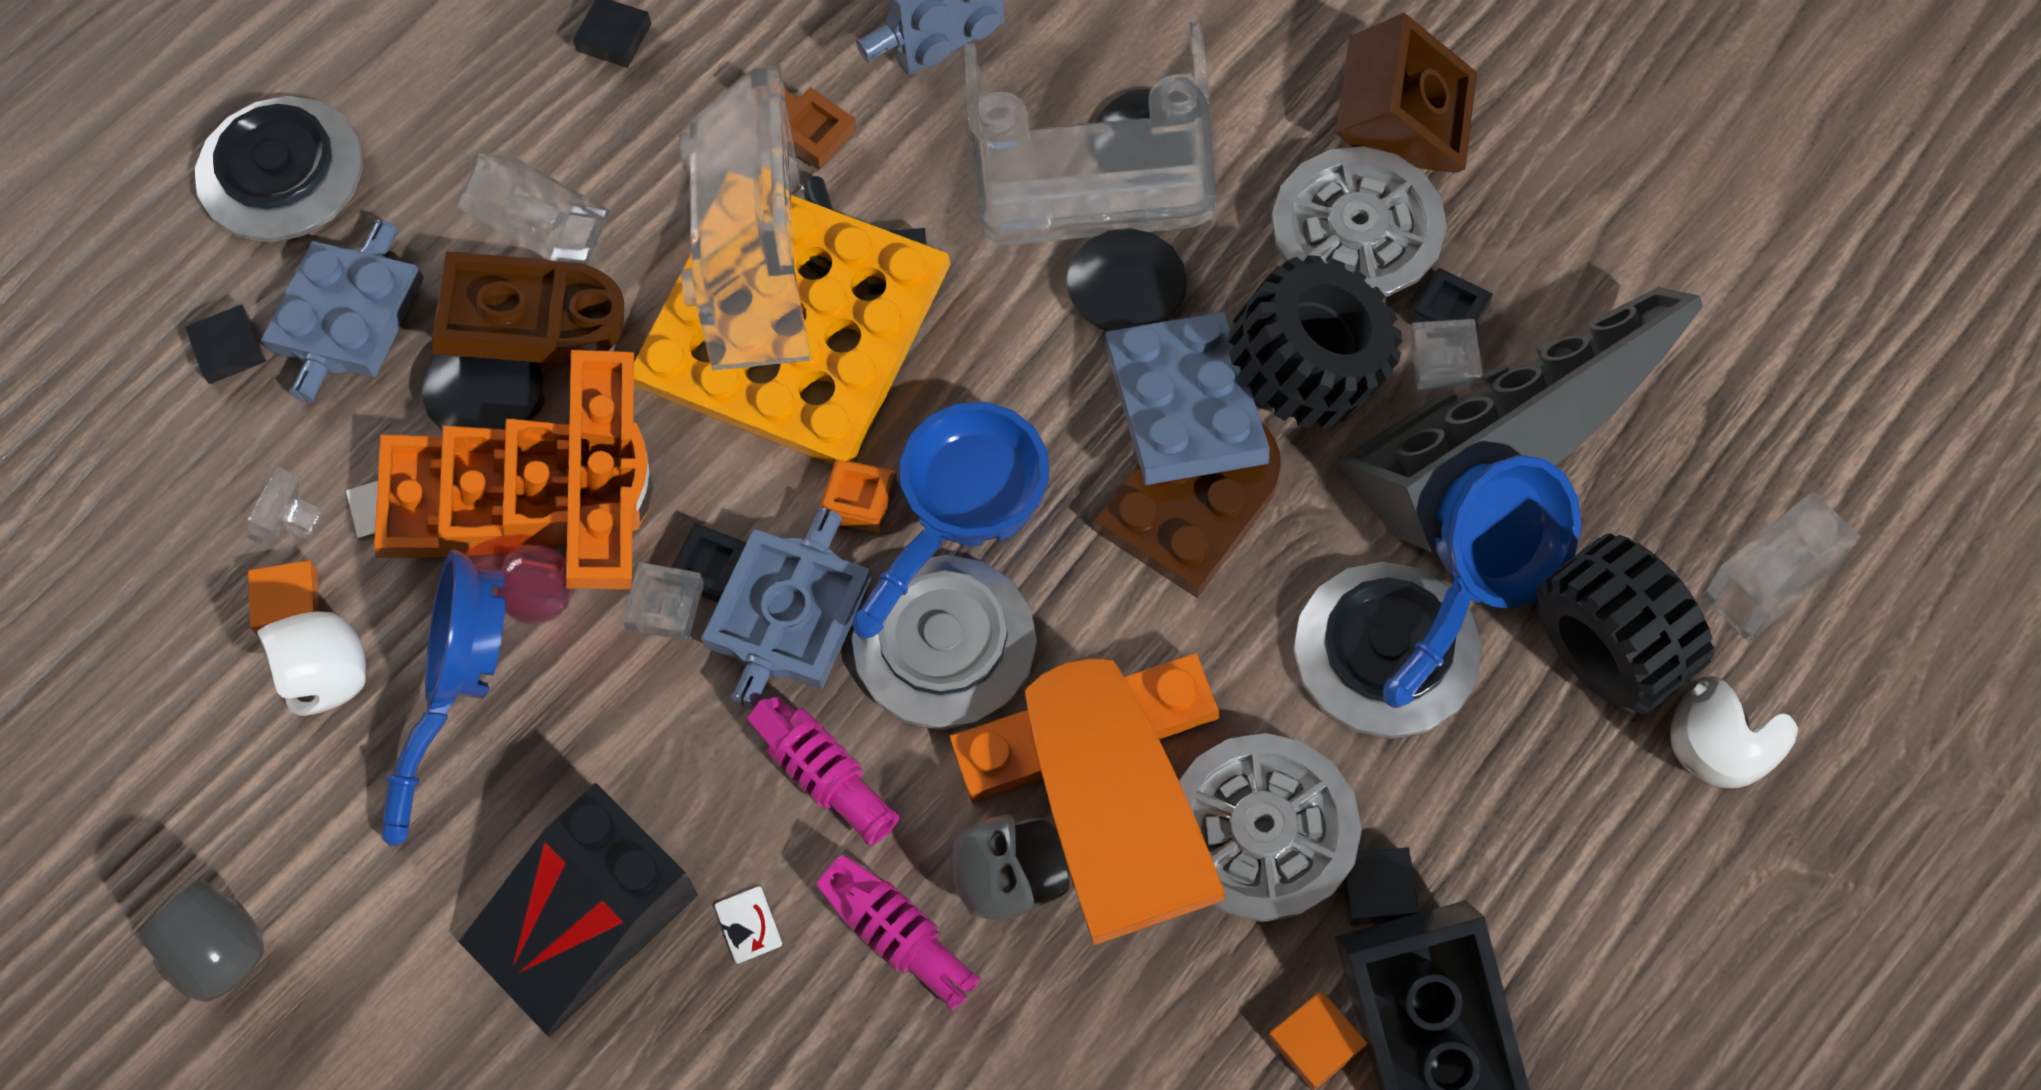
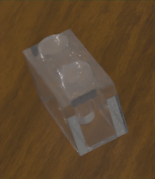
M479 153L457 205V208L550 261L577 262L581 264H588L611 211L520 159Z
M1812 491L1721 565L1703 598L1749 643L1839 569L1861 536Z

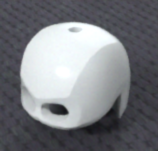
M316 611L302 613L267 624L257 631L268 659L276 691L281 697L286 699L287 707L291 713L297 716H308L333 709L354 698L364 687L366 679L364 649L355 629L344 617L331 612ZM312 695L314 700L302 702L297 697Z
M1711 675L1700 678L1696 685L1682 697L1672 719L1670 738L1675 756L1692 775L1716 787L1740 788L1760 780L1777 767L1795 744L1798 727L1791 716L1781 713L1773 716L1766 724L1758 725L1750 730L1745 721L1742 705L1734 690L1720 677Z

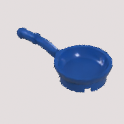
M988 402L956 403L928 416L910 434L900 458V484L913 513L920 518L919 523L925 527V530H922L906 546L887 572L881 573L879 577L880 582L862 609L856 611L853 627L855 633L860 638H872L879 634L884 628V621L901 595L907 594L908 585L938 550L944 539L965 546L983 545V540H992L998 536L999 541L1014 535L1030 519L1032 512L1040 505L1049 481L1048 451L1036 428L1014 410Z
M1516 455L1490 464L1482 462L1469 466L1448 486L1437 508L1435 520L1442 522V539L1435 537V545L1439 558L1446 570L1453 575L1454 580L1451 588L1447 590L1438 615L1422 642L1419 641L1415 645L1416 650L1392 679L1388 678L1385 682L1383 699L1387 705L1393 708H1401L1411 703L1415 699L1413 697L1414 693L1435 667H1440L1444 663L1442 657L1457 636L1471 600L1477 604L1482 601L1488 606L1511 609L1538 600L1536 590L1541 584L1540 582L1575 556L1581 531L1578 496L1567 475L1548 460Z
M451 550L446 557L434 601L425 668L427 712H423L422 717L410 732L398 757L394 774L386 776V782L389 784L381 838L389 846H397L407 839L415 786L419 784V778L415 777L416 771L429 744L445 724L448 718L446 714L453 701H455L457 695L483 699L490 687L488 682L479 680L480 674L494 675L498 661L506 597L493 595V587L503 588V585H506L505 574L502 570L477 567L467 555L457 550Z

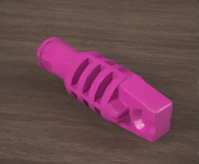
M781 697L765 698L758 702L747 719L770 746L767 752L781 768L786 770L787 775L793 781L798 782L799 787L805 793L811 795V799L817 806L824 807L825 809L833 807L856 830L868 846L875 845L883 840L896 826L900 817L895 810H892L862 780L863 771L861 770V764L854 757H850L848 751L841 744H838L835 738L824 730L823 725L804 708L795 711Z
M840 855L816 883L817 887L853 932L896 972L901 971L904 974L911 971L947 1004L946 1007L949 1010L954 1011L968 998L960 989L964 992L967 990L973 992L980 983L981 977L970 971L938 941L940 933L937 931L938 927L888 880L885 881L850 856ZM948 977H949L956 985H958L959 988H957V987L948 979Z

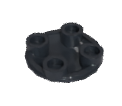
M1133 228L1108 230L1088 240L1073 256L1067 273L1069 298L1080 316L1099 329L1106 331L1165 322L1180 307L1186 296L1187 281L1184 263L1173 246L1154 233Z
M448 355L435 356L424 374L421 394L428 417L442 431L443 426L506 430V419L527 420L537 415L544 406L545 399L541 390L543 376L538 362Z

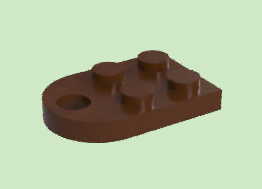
M446 251L432 335L433 354L571 364V350L609 351L621 337L624 327V298L622 292L608 275L594 267L570 261ZM588 310H597L604 312L607 316L591 319L582 316L581 313Z
M1262 423L1270 447L1269 464L1145 485L1138 464L1094 520V531L1198 598L1269 505L1276 492L1281 458L1274 436Z

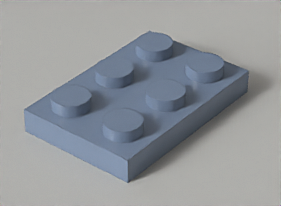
M1225 312L1105 332L1107 355L1145 485L1269 464L1270 447L1250 387H1243L1237 377L1241 372V368L1231 363L1229 352L1233 349L1234 345L1228 342L1230 327Z

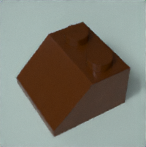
M1405 12L1349 36L1335 134L1352 147L1364 146L1397 154L1417 168L1452 173L1463 171L1466 168L1477 72Z

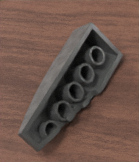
M1661 287L1645 293L1589 321L1590 334L1586 336H1567L1561 339L1557 337L1537 347L1536 350L1540 359L1510 371L1507 366L1502 364L1482 374L1485 386L1459 399L1452 390L1432 399L1339 459L1337 463L1340 471L1395 537L1432 552L1436 549L1435 537L1442 539V522L1435 520L1438 504L1450 483L1469 466L1482 462L1490 464L1516 455L1543 458L1554 466L1558 465L1610 418L1663 360L1703 307L1700 296Z

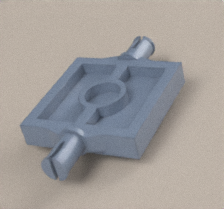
M889 0L890 9L884 26L861 39H857L856 46L867 63L895 47L898 63L910 76L926 66L931 67L939 64L949 53L974 39H983L993 33L998 26L1005 23L1003 0Z
M379 219L375 220L363 247L359 249H345L319 242H311L261 339L271 353L295 358L303 363L293 386L289 390V393L294 398L302 402L306 400L307 403H313L326 374L352 372L376 378L424 280V276L416 265L385 257L394 237L398 234L397 228L391 223L384 220L381 222Z
M827 508L817 509V514L805 539L780 538L753 529L701 638L705 648L735 658L745 666L735 691L730 697L733 702L742 707L745 703L747 709L753 710L769 676L775 678L787 677L820 690L824 688L851 628L856 611L859 610L872 581L870 569L840 559L829 549L837 528L842 522V517L830 510L828 515Z

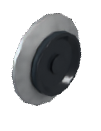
M284 96L257 101L227 117L205 141L195 167L197 196L213 222L238 238L271 243L305 236L333 220L354 196L363 171L361 141L343 114L319 100Z
M1378 562L1347 568L1319 586L1299 616L1293 652L1302 685L1324 714L1354 732L1390 739L1429 732L1459 712L1478 681L1482 645L1472 612L1469 609L1467 610L1457 636L1442 657L1444 663L1440 667L1436 666L1414 693L1413 697L1415 699L1401 708H1393L1387 705L1383 699L1384 684L1388 678L1392 679L1413 654L1416 650L1415 645L1419 641L1422 642L1438 615L1447 590L1451 587L1417 567Z

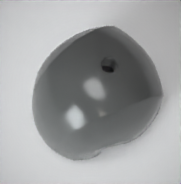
M1003 814L971 826L953 841L951 865L954 882L963 904L972 915L990 920L1018 917L1038 906L1062 897L1069 889V870L1059 836L1052 823L1047 819L1033 818L1014 822L1011 814Z
M197 882L186 888L151 917L140 930V939L154 958V966L163 979L186 997L197 1001H211L235 988L253 971L264 954V944L260 930L247 910L233 897L222 896L213 886L206 882Z

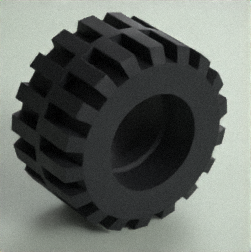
M1308 255L1304 261L1294 257L1287 260L1282 267L1277 266L1233 320L1235 324L1229 330L1228 342L1234 345L1233 349L1229 352L1231 363L1241 368V372L1237 377L1243 387L1250 386L1256 393L1253 399L1263 407L1267 403L1274 408V416L1284 421L1289 417H1293L1296 419L1298 426L1308 428L1315 422L1321 428L1331 427L1338 420L1344 422L1350 418L1393 373V368L1399 363L1401 352L1397 347L1402 343L1401 330L1393 326V323L1398 318L1393 307L1385 306L1382 301L1385 295L1377 286L1372 288L1364 281L1366 279L1364 274L1357 269L1353 273L1345 269L1343 262L1333 258L1328 263H1324L1320 256Z
M1612 533L1604 534L1541 581V584L1537 587L1536 596L1538 600L1536 604L1544 628L1561 658L1589 689L1618 709L1621 708L1627 713L1634 715L1649 713L1711 663L1710 658L1714 655V647L1711 642L1713 638L1696 600L1670 567L1640 543L1636 544L1628 537L1620 534L1618 536Z

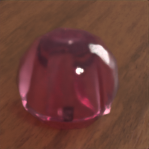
M526 544L510 551L506 556L501 569L505 574L506 585H503V588L498 587L497 596L506 597L505 613L511 619L524 624H544L556 619L568 607L574 589H566L567 560L557 550L542 544Z

